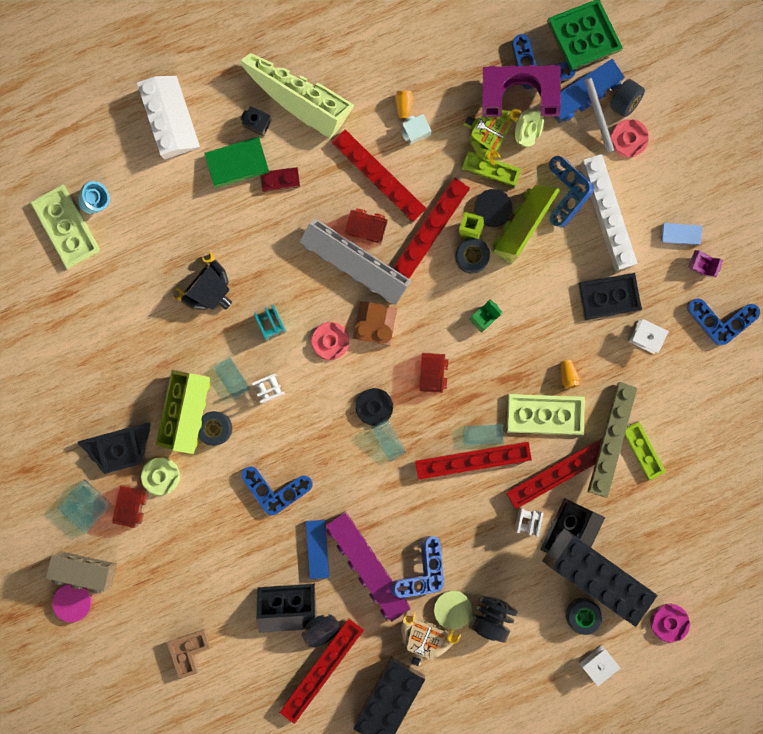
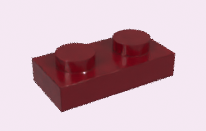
M298 167L271 170L269 173L260 175L263 192L300 187Z

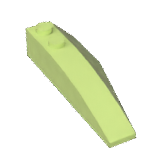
M251 53L240 62L249 75L282 107L306 125L313 127L329 138L339 131L354 107L352 103L319 83L316 86L306 82L307 78L301 75L299 78L290 75L289 70L275 68L273 63Z

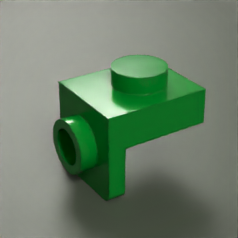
M490 299L469 320L482 333L503 312Z

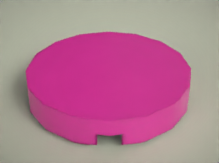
M67 584L56 591L52 603L53 610L59 619L65 622H77L88 615L92 605V598L90 592L85 587L75 589L70 587L71 584Z
M672 603L663 604L653 612L651 628L659 639L673 643L682 640L688 634L690 621L687 612L680 606Z

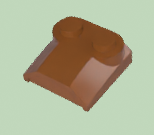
M360 301L353 339L390 346L397 308Z

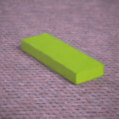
M468 151L461 170L515 188L522 169L494 160L496 164L492 165L489 160Z
M637 421L627 426L625 438L647 480L650 481L664 474L666 471L640 422Z

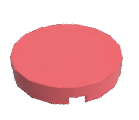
M635 119L622 120L616 124L611 132L614 150L623 157H635L647 147L649 134L645 125Z
M322 323L312 334V348L323 359H338L348 349V333L338 323Z

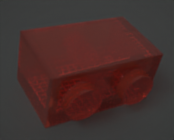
M356 208L355 211L351 210L345 234L382 244L388 224L385 216L374 213V216L366 214V210Z
M421 354L419 392L443 393V389H447V378H444V370H448V359H445V354Z
M126 484L120 485L112 520L113 524L132 528L142 524L144 513H141L148 499V494H145L146 489Z

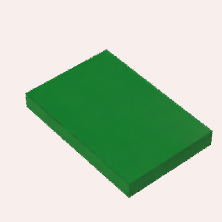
M259 136L204 153L215 189L269 173Z

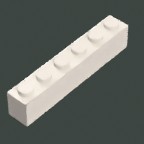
M600 154L585 159L581 162L580 167L583 175L594 187L590 197L614 271L617 272L633 267L638 263L603 156Z

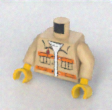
M407 611L404 612L401 635L406 649L413 652L409 660L411 664L420 666L423 657L432 660L433 657H439L449 650L453 644L458 643L461 634L459 633L458 636H454V629H450L448 634L446 629L415 617L416 613L410 617L407 616Z

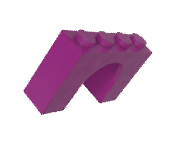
M511 65L506 67H483V117H502L503 94L509 87L516 84H527L538 91L540 95L541 116H560V66Z

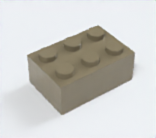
M60 551L51 555L46 579L52 580L51 583L63 585V583L71 584L70 587L75 589L85 587L90 588V592L101 593L112 587L117 563Z

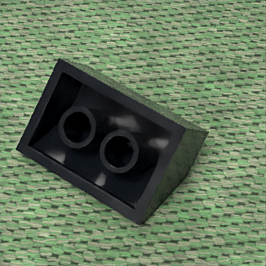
M564 498L540 550L548 553L564 529L592 547L605 517Z
M315 583L257 587L256 620L259 633L305 630L306 624L317 617Z

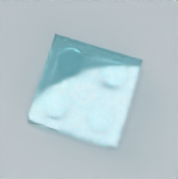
M83 479L57 509L84 534H87L113 504L86 479Z

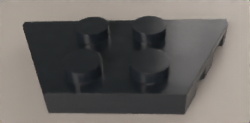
M151 422L77 442L104 474L137 466L144 462Z

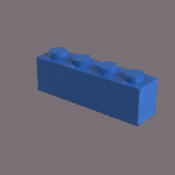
M610 59L561 92L560 116H554L558 123L563 120L565 123L575 116V112L578 110L583 112L591 106L589 104L591 100L585 85V79L592 77L599 101L606 96L605 93L610 89L615 91L622 85L621 82L625 76L613 59Z

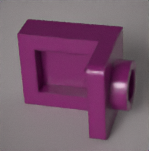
M694 250L688 268L705 277L716 278L721 270L723 260L713 258L700 250Z

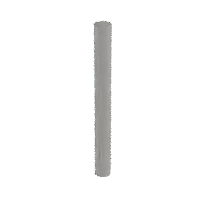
M592 77L584 80L606 150L607 152L614 151L613 143Z

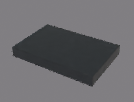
M635 273L578 283L585 320L642 310Z

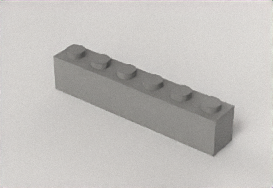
M316 218L308 225L299 241L307 250L314 251L321 259L331 262L339 271L351 275L353 280L363 283L370 291L380 294L389 303L396 305L411 283L410 279Z

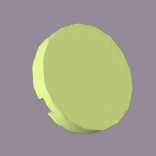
M529 108L521 114L515 128V139L519 145L530 147L535 143V138H539L541 135L544 119L540 115L541 112L539 110Z
M165 457L149 460L143 466L141 472L142 484L151 494L166 495L177 487L180 480L179 469L172 460Z
M446 591L438 597L434 604L435 618L446 629L455 630L462 628L469 622L472 616L471 602L460 591Z

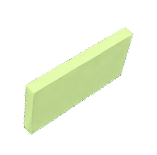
M64 184L30 202L66 269H70L101 251Z
M508 394L506 432L584 435L585 397Z

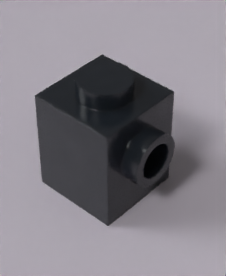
M249 106L248 111L244 110L241 116L244 128L263 137L272 121L271 115L252 106Z

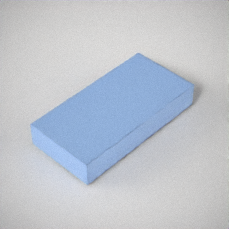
M663 223L661 243L701 245L702 226Z

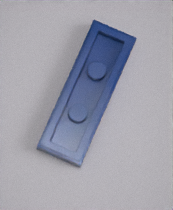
M325 519L306 521L310 579L329 578Z

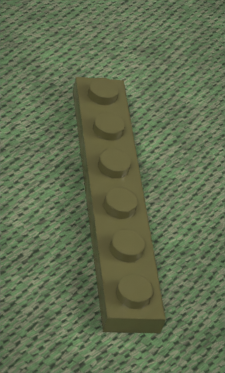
M622 382L617 383L587 492L608 498L637 392L636 387Z

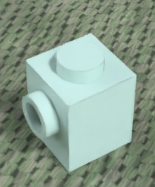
M424 114L416 118L411 116L404 120L405 123L402 124L403 130L401 134L405 141H409L410 145L430 136L432 132Z

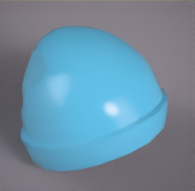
M90 181L82 186L78 196V204L84 212L89 214L98 213L108 206L110 197L104 185L99 182Z

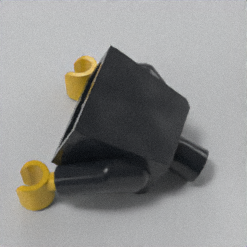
M208 252L211 256L209 260H205L202 257L206 264L184 291L176 288L180 295L179 297L172 295V298L181 301L189 308L205 311L208 308L213 310L217 305L226 310L232 304V301L225 296L230 290L227 287L229 280L225 269L215 260L213 254Z

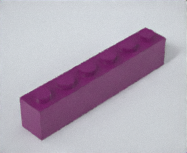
M345 511L327 523L328 529L325 531L331 539L335 538L338 543L336 547L341 555L346 554L349 559L347 563L353 572L356 570L360 575L358 580L362 586L369 588L371 591L369 596L375 604L379 603L382 608L380 612L386 620L389 618L393 622L402 616L405 611H409L411 607L405 598L392 595L390 591V586L393 582L392 578L348 513Z

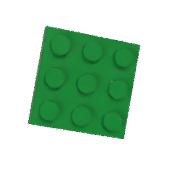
M600 0L590 1L547 19V23L570 71L621 52L623 49Z

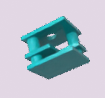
M271 305L272 309L270 310L266 307V312L259 315L256 312L253 313L267 341L270 340L269 337L275 334L279 335V332L287 333L274 305ZM276 315L280 325H275L272 316ZM269 318L273 328L265 331L261 321Z

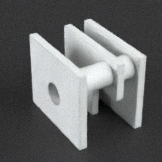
M644 319L638 320L628 342L652 354L655 352L659 353L669 331Z
M272 374L252 383L259 390L257 396L262 397L260 403H266L285 394L281 392V385H278L276 381L277 374ZM269 381L272 388L266 390L263 383ZM273 391L274 395L269 397L268 393Z
M519 507L514 530L517 533H520V530L526 531L528 535L532 536L533 533L536 537H539L543 512L538 510L537 513L535 510H532V512L526 511ZM523 517L530 519L527 524H522Z
M602 645L579 663L597 686H600L620 669L619 665Z

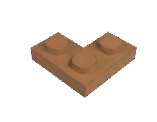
M205 629L167 642L178 678L182 679L198 673L193 654L211 648Z

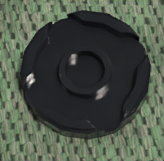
M489 189L478 196L474 212L475 215L483 217L485 226L498 227L508 221L512 213V203L505 192L499 189Z
M370 388L359 395L356 401V412L362 422L371 426H378L390 419L393 413V402L386 391L379 388Z
M328 614L326 617L324 615L317 616L306 624L305 632H302L303 640L311 647L323 645L335 637L339 631V622L332 614Z

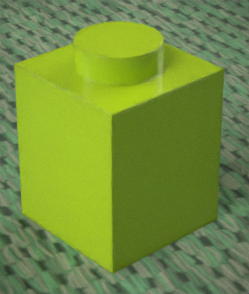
M465 212L459 227L460 238L465 240L468 238L480 239L484 229L483 217Z

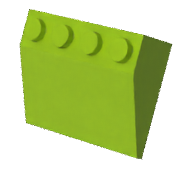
M535 185L532 189L528 188L523 196L526 200L522 205L518 204L513 212L516 216L512 221L508 220L503 228L505 231L502 238L498 236L492 246L495 247L493 252L512 264L524 249L560 189Z

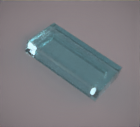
M231 357L214 367L234 400L251 390Z
M388 419L371 428L390 462L407 453Z
M503 424L464 426L465 445L504 444Z

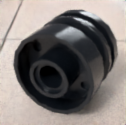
M480 595L479 601L486 606L476 605V608L483 614H473L468 627L486 639L506 643L510 629L504 625V622L514 624V619L507 615L517 616L518 611L498 598Z

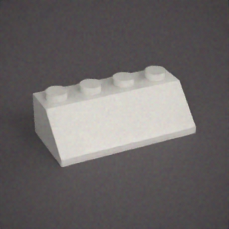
M158 76L137 82L162 158L165 160L199 149L200 145L177 76Z

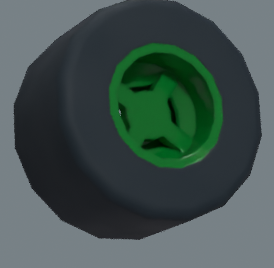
M587 598L573 600L566 609L565 618L567 624L574 632L580 635L594 633L602 623L600 608Z

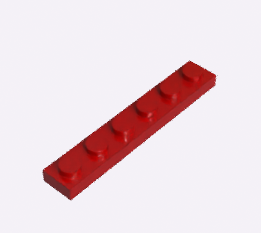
M346 129L332 142L413 223L427 209Z
M456 178L453 179L394 266V270L410 279L469 192L470 187Z
M602 438L507 491L506 494L514 508L518 509L595 465Z
M529 441L415 460L418 480L532 461Z
M350 618L347 619L279 711L281 715L293 724L297 722L363 633L364 629Z

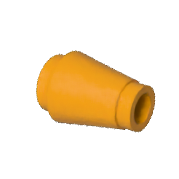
M397 91L395 101L398 119L409 118L414 97L412 96V91Z
M572 360L560 362L561 385H564V389L580 386V378Z

